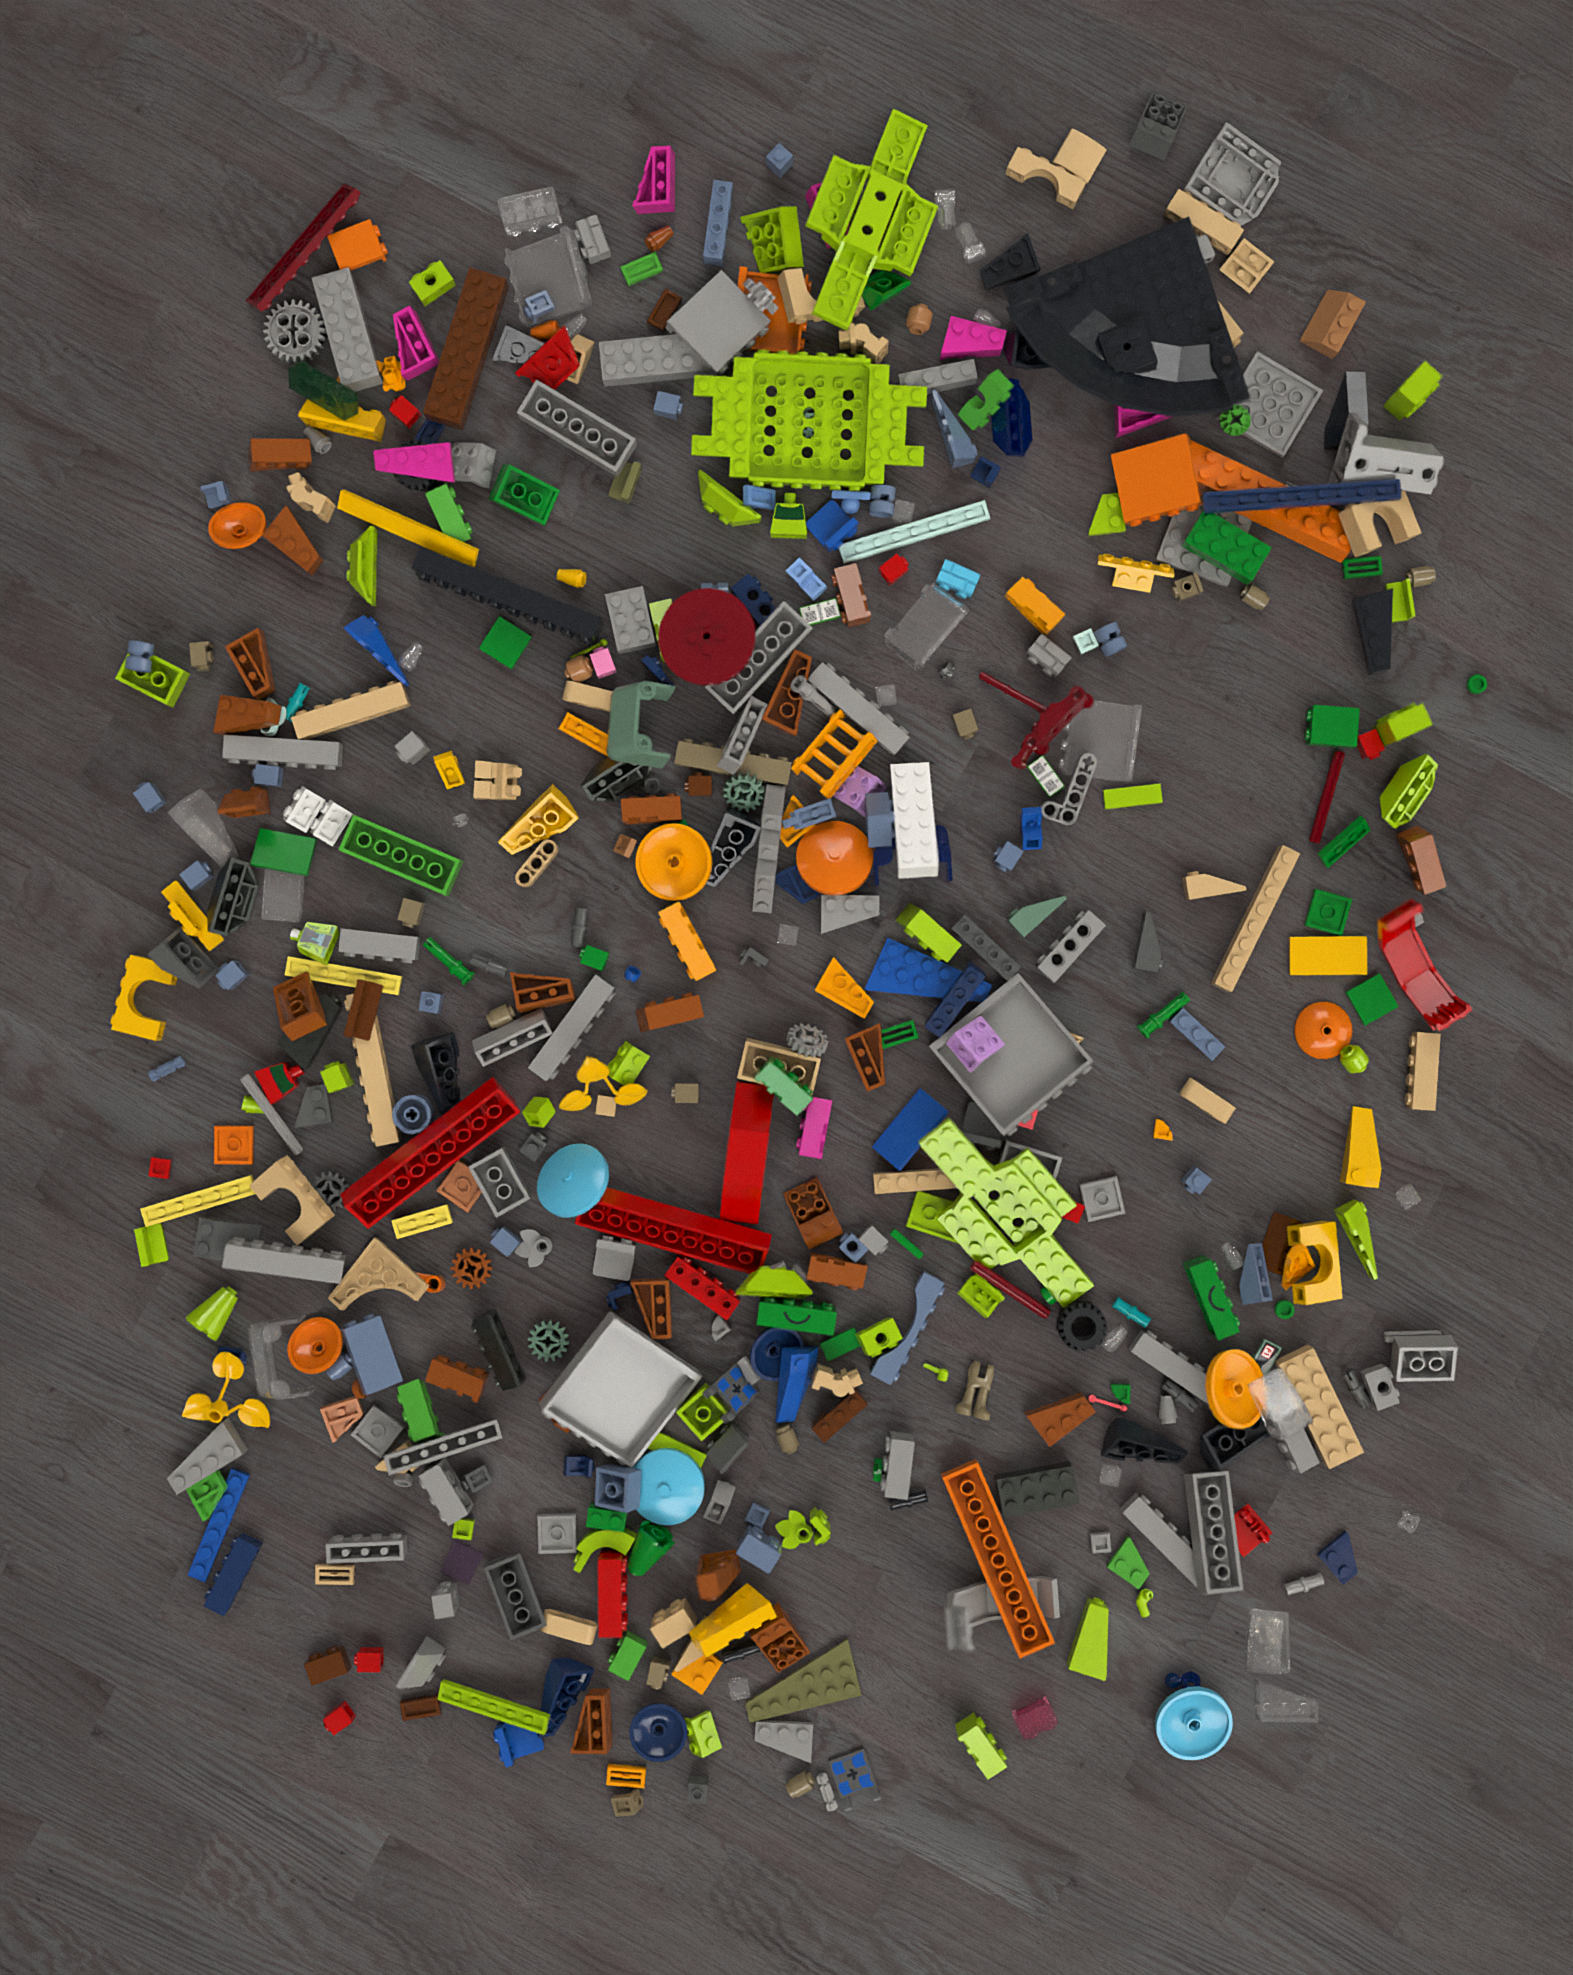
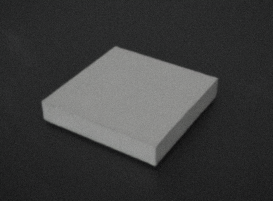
M1117 1176L1079 1184L1083 1205H1085L1084 1210L1087 1222L1125 1214Z
M374 1404L352 1432L351 1436L382 1458L405 1426Z
M576 1513L537 1515L538 1554L577 1553Z

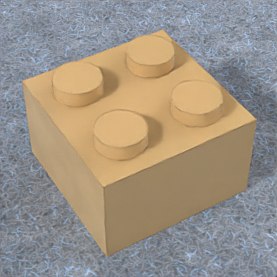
M686 1598L682 1600L676 1599L666 1610L660 1609L654 1613L650 1629L663 1649L696 1627L697 1616Z

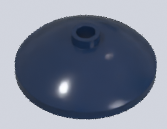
M769 1327L761 1332L754 1340L750 1350V1364L753 1371L764 1380L779 1381L782 1348L804 1346L800 1335L795 1330Z
M649 1704L640 1709L632 1719L629 1731L630 1741L634 1750L646 1760L653 1762L668 1761L677 1756L686 1743L687 1725L685 1719L677 1709L668 1704ZM660 1725L663 1729L657 1730L656 1726Z

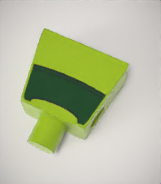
M785 493L784 503H776L770 538L807 539L803 504H796L795 493Z

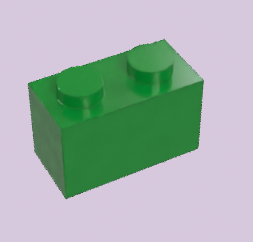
M591 1502L588 1508L586 1527L624 1532L628 1512L624 1513L595 1506V1503Z

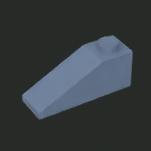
M1262 1243L1248 1244L1239 1285L1240 1298L1243 1305L1273 1301Z

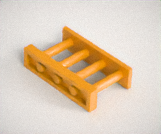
M840 709L837 713L835 712L831 715L829 723L801 757H797L791 767L797 776L803 771L821 786V794L826 799H831L878 742L872 733L868 732L866 735H862L843 721L846 716ZM838 726L858 741V745L854 750H849L831 736ZM826 741L846 756V760L842 764L837 765L819 750ZM813 756L833 770V775L829 780H825L807 765Z

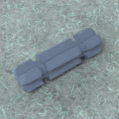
M182 1056L174 1058V1061L170 1060L157 1067V1070L149 1071L148 1076L152 1081L160 1079V1076L164 1077L176 1071V1068L184 1067L185 1061Z

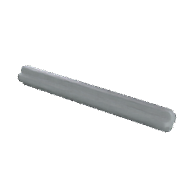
M249 1074L244 1075L240 1081L294 1155L303 1151L302 1146Z

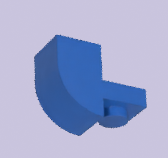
M1041 807L1022 808V813L1020 814L1022 850L1042 849Z

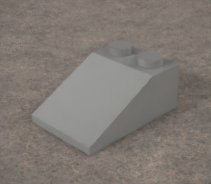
M426 1636L396 1687L399 1689L422 1687L425 1681L430 1682L435 1674V1671H433L436 1664L440 1666L446 1657L443 1654L446 1648Z

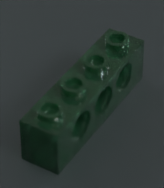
M303 361L288 368L289 388L344 421L358 414L357 392Z

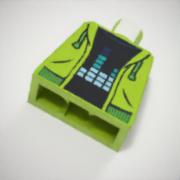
M307 922L303 931L292 929L290 939L298 942L297 948L300 953L327 966L340 932L335 925Z

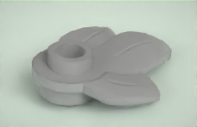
M522 1230L520 1235L524 1241L518 1245L515 1254L528 1258L529 1267L539 1266L543 1262L544 1256L552 1250V1242L548 1237L540 1236L536 1230ZM541 1242L546 1244L545 1249L540 1248Z

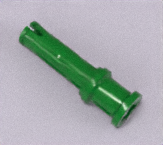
M432 937L426 940L431 945L424 942L422 946L449 968V973L451 975L454 974L461 980L463 986L473 978L475 973L473 971L470 972L461 960H455Z
M1181 992L1159 1012L1150 1014L1144 1023L1138 1024L1136 1026L1146 1039L1150 1038L1151 1033L1158 1028H1162L1163 1022L1190 1002L1189 997L1184 992Z

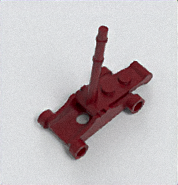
M981 672L979 675V679L985 681L986 684L1003 691L1004 694H1008L1037 710L1040 714V719L1032 726L1031 733L1025 736L1020 746V752L1011 760L1012 766L1019 770L1025 769L1026 761L1033 750L1038 755L1047 754L1050 748L1049 743L1082 709H1090L1094 705L1093 696L1086 693L1079 686L1073 687L1069 695L1062 701L1051 703L1048 707L1013 689L1010 685L995 679L992 675Z

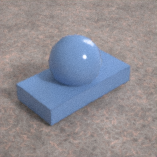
M744 485L743 505L749 506L752 509L775 510V490Z
M833 490L832 498L843 499L841 502L842 510L846 514H854L860 507L858 499L870 500V493Z

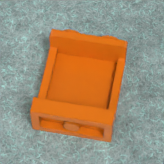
M370 219L327 236L340 270L349 267L350 271L380 259L383 262L387 261L385 255L388 254L384 242L380 243L378 237L381 236L377 224L373 225Z

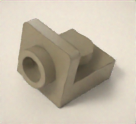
M639 1788L634 1789L629 1794L613 1795L610 1798L616 1817L635 1815L644 1806Z

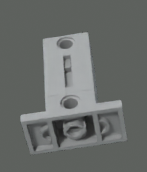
M1349 412L1328 484L1400 479L1401 490L1432 494L1433 488L1437 485L1438 472L1444 464L1443 456L1433 444L1367 435L1368 428L1357 413Z

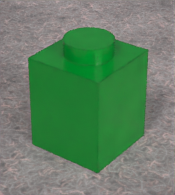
M587 945L580 952V963L604 971L610 953Z

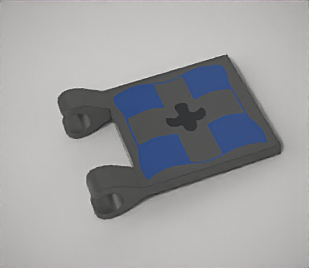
M737 1363L703 1391L706 1399L718 1392L730 1410L721 1417L724 1423L733 1420L759 1394L754 1385H751L750 1382L747 1383Z
M864 1748L828 1760L845 1812L852 1810V1804L848 1796L870 1789L873 1801L881 1800V1795Z

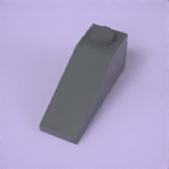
M1146 911L1143 912L1132 968L1158 973V969L1161 970L1163 958H1161V950L1151 913Z

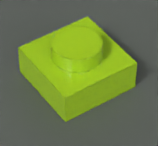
M461 1518L456 1521L452 1538L472 1540L475 1520Z

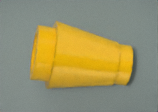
M581 569L558 570L557 580L575 588L585 586L587 575Z

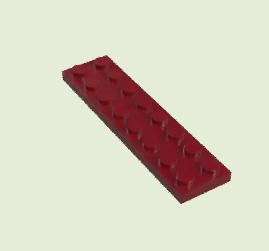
M343 184L245 301L261 312L267 310L272 304V299L283 292L284 285L288 280L291 281L296 276L298 268L308 262V256L320 248L324 237L329 236L333 232L334 225L342 221L347 214L346 211L358 202V197L361 193L355 187Z

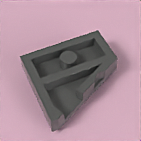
M326 1085L306 1087L295 1128L333 1122Z

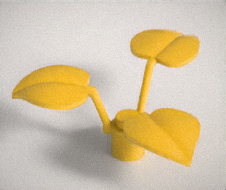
M587 1056L577 1072V1079L585 1083V1090L583 1092L575 1090L568 1093L561 1100L559 1108L566 1111L585 1109L592 1101L591 1096L587 1095L589 1083L604 1079L613 1094L616 1095L614 1101L619 1105H631L640 1101L647 1094V1089L639 1084L631 1083L622 1086L619 1091H616L607 1078L609 1068L598 1059Z
M229 1352L219 1353L213 1361V1371L218 1377H226L218 1400L211 1403L207 1395L201 1393L192 1394L186 1402L182 1417L195 1420H210L211 1422L218 1423L224 1415L228 1417L230 1413L239 1409L238 1416L244 1424L252 1427L268 1428L270 1426V1414L267 1407L259 1400L249 1398L245 1401L244 1405L239 1404L228 1410L227 1403L222 1398L229 1378L239 1379L244 1373V1365L239 1358Z

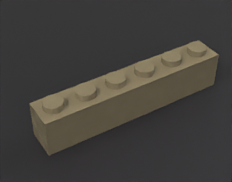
M691 739L678 741L674 761L676 766L732 776L729 772L717 767L725 746H721V749L714 748V744L702 742V745L694 744L695 741ZM747 751L742 765L735 774L738 776L739 771H742L743 775L750 772L751 777L757 775V781L762 780L765 783L788 787L792 762H788L789 759L785 757L772 759L768 754L759 753L756 756L751 755V751Z

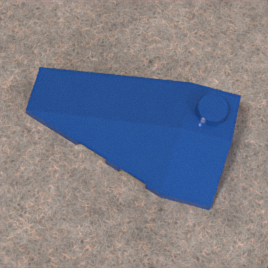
M818 1346L782 1348L775 1422L795 1421L817 1365Z

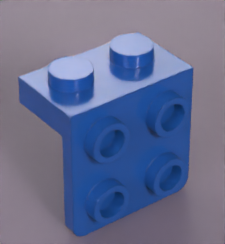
M830 500L806 522V528L830 553L832 550H838L843 545L842 541L847 537L851 538L858 531V522L854 517L850 519L834 500Z
M503 1721L497 1723L493 1732L494 1741L500 1747L499 1758L501 1762L504 1761L505 1767L513 1766L515 1758L544 1749L542 1737L538 1738L536 1732Z

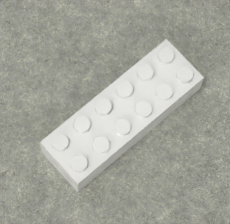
M929 762L890 764L893 811L895 813L894 826L898 878L937 876L938 857Z

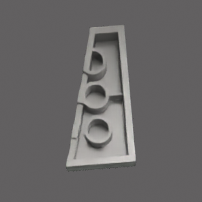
M229 1417L167 1478L176 1495L240 1457L248 1450Z

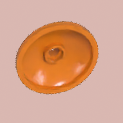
M239 502L229 504L218 510L209 522L208 531L211 539L217 545L228 549H239L256 542L263 535L267 522L263 511L258 506Z
M1316 1002L1308 1005L1300 1012L1295 1022L1294 1035L1298 1046L1307 1055L1318 1059H1329L1338 1056L1341 1050L1349 1045L1352 1038V1023L1348 1014L1340 1006L1330 1002ZM1325 1027L1329 1028L1328 1034L1324 1033Z
M323 1317L311 1318L301 1323L294 1330L288 1342L287 1352L291 1364L297 1370L306 1374H317L327 1370L336 1362L343 1346L341 1330L333 1321Z

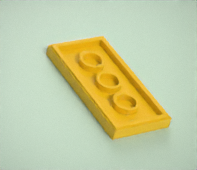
M1367 936L1289 937V975H1367Z

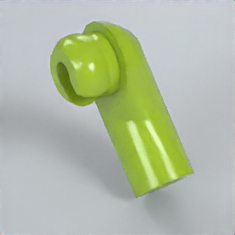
M1147 1588L1142 1589L1136 1598V1605L1142 1618L1150 1615L1147 1603L1150 1598H1153V1592Z

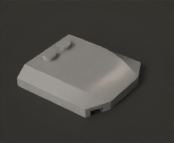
M1226 122L1207 149L1183 190L1189 192L1197 200L1205 202L1210 209L1224 214L1226 219L1235 221L1242 226L1259 215L1278 185V171L1281 161Z

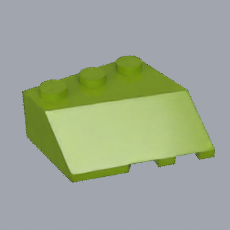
M777 207L740 217L741 222L745 223L748 231L746 236L748 240H751L754 247L753 254L760 273L779 272L804 267L797 207Z

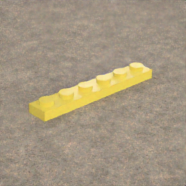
M290 956L287 958L285 970L286 976L295 977L307 971L311 980L354 988L356 987L357 980L362 979L382 984L383 993L394 995L400 994L403 977L330 963L326 966L318 961Z
M250 1175L141 1208L145 1227L254 1195L255 1192L249 1186L254 1182L253 1176Z

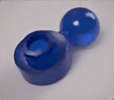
M1170 1672L1165 1676V1684L1169 1688H1176L1179 1685L1182 1688L1200 1687L1201 1679L1195 1672H1186L1182 1677H1179L1174 1672ZM1192 1682L1194 1683V1685L1189 1686L1188 1683Z

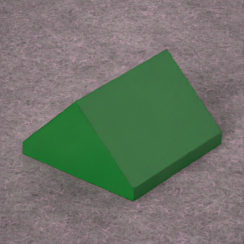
M879 270L868 277L862 297L872 311L898 296L911 285V281L894 272Z

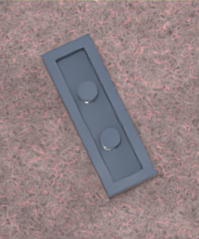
M1181 1008L1169 1021L1211 1061L1225 1048L1218 1039L1184 1008Z

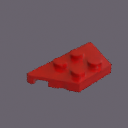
M563 326L515 374L519 377L523 375L531 379L533 383L538 380L553 390L560 386L580 366L566 327Z

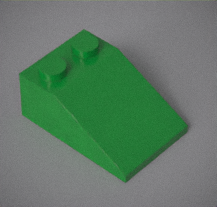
M503 464L488 500L545 526L560 490L510 464Z

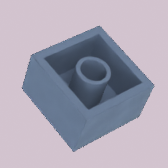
M888 792L865 793L868 846H892V838H895L893 799L889 800Z
M613 1463L596 1468L595 1506L624 1513L640 1508L641 1469Z
M749 1524L737 1543L736 1554L769 1574L781 1556L780 1540L772 1535L770 1537L763 1533V1529Z

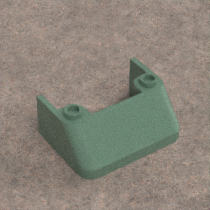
M642 681L614 689L611 694L607 755L610 759L661 769L665 766L671 754L652 751L651 740L645 735L638 734L640 700L657 699L668 701L675 691V686Z

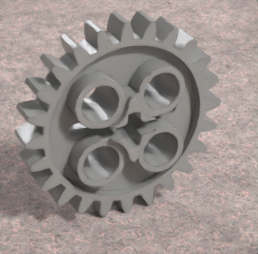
M292 299L291 305L284 301V307L277 304L278 310L271 309L273 316L267 315L266 317L269 319V322H264L265 327L268 328L263 330V333L267 335L264 340L266 343H269L267 347L269 350H273L274 356L279 354L278 358L281 361L286 357V361L289 364L292 359L295 364H298L299 359L305 363V357L307 356L312 360V353L319 354L316 350L317 347L323 349L320 341H326L325 337L322 336V334L327 333L322 328L325 324L324 321H320L323 317L321 314H317L318 311L315 307L311 309L309 303L304 306L302 300L299 301L298 305L294 299ZM289 319L286 326H281L283 320ZM303 319H308L307 324L300 325ZM309 338L306 344H301L302 339ZM284 339H290L288 344L282 345Z

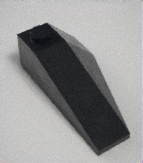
M1017 327L1006 332L1004 353L1010 366L1025 370L1052 368L1039 358Z
M1345 372L1335 404L1332 407L1329 420L1324 429V448H1339L1349 412L1357 413L1367 425V435H1369L1365 372Z
M1116 1418L1109 1425L1101 1450L1102 1457L1125 1461V1458H1136L1138 1462H1143V1459H1154L1158 1463L1179 1464L1188 1455L1187 1450L1138 1423L1126 1420L1125 1418Z

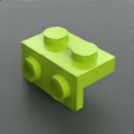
M625 1041L618 1048L617 1055L613 1061L607 1066L609 1068L608 1076L622 1085L631 1084L635 1081L650 1056Z
M977 1273L969 1276L957 1292L961 1298L985 1319L1005 1299L998 1288L991 1286L987 1280Z
M814 1507L809 1511L810 1522L817 1529L814 1533V1544L817 1546L820 1543L824 1544L830 1538L831 1526L827 1520L828 1516L822 1509L818 1510Z
M706 1710L693 1718H684L687 1725V1736L690 1741L689 1748L695 1756L704 1758L722 1748L710 1711Z

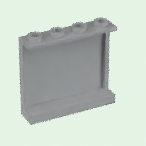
M721 270L667 321L666 329L670 333L674 331L714 372L713 376H718L719 374L722 376L729 369L728 365L732 361L734 362V357H742V352L745 349H751L756 343L755 339L758 336L762 338L769 331L768 326L771 320Z

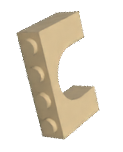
M802 268L784 270L779 275L778 282L788 323L796 322V324H802L808 320H813L814 322L822 321L823 319L812 315L816 300L807 291ZM862 295L853 317L858 316L865 307Z
M1401 491L1402 498L1400 501L1358 503V505L1351 503L1344 507L1345 510L1338 514L1355 557L1367 554L1381 547L1373 524L1374 513L1380 515L1386 521L1395 544L1410 540L1421 534L1405 491Z
M288 1155L275 1162L249 1185L260 1200L271 1195L278 1188H286L297 1196L301 1205L300 1217L285 1230L296 1246L309 1238L335 1216L330 1207L324 1202L319 1193Z

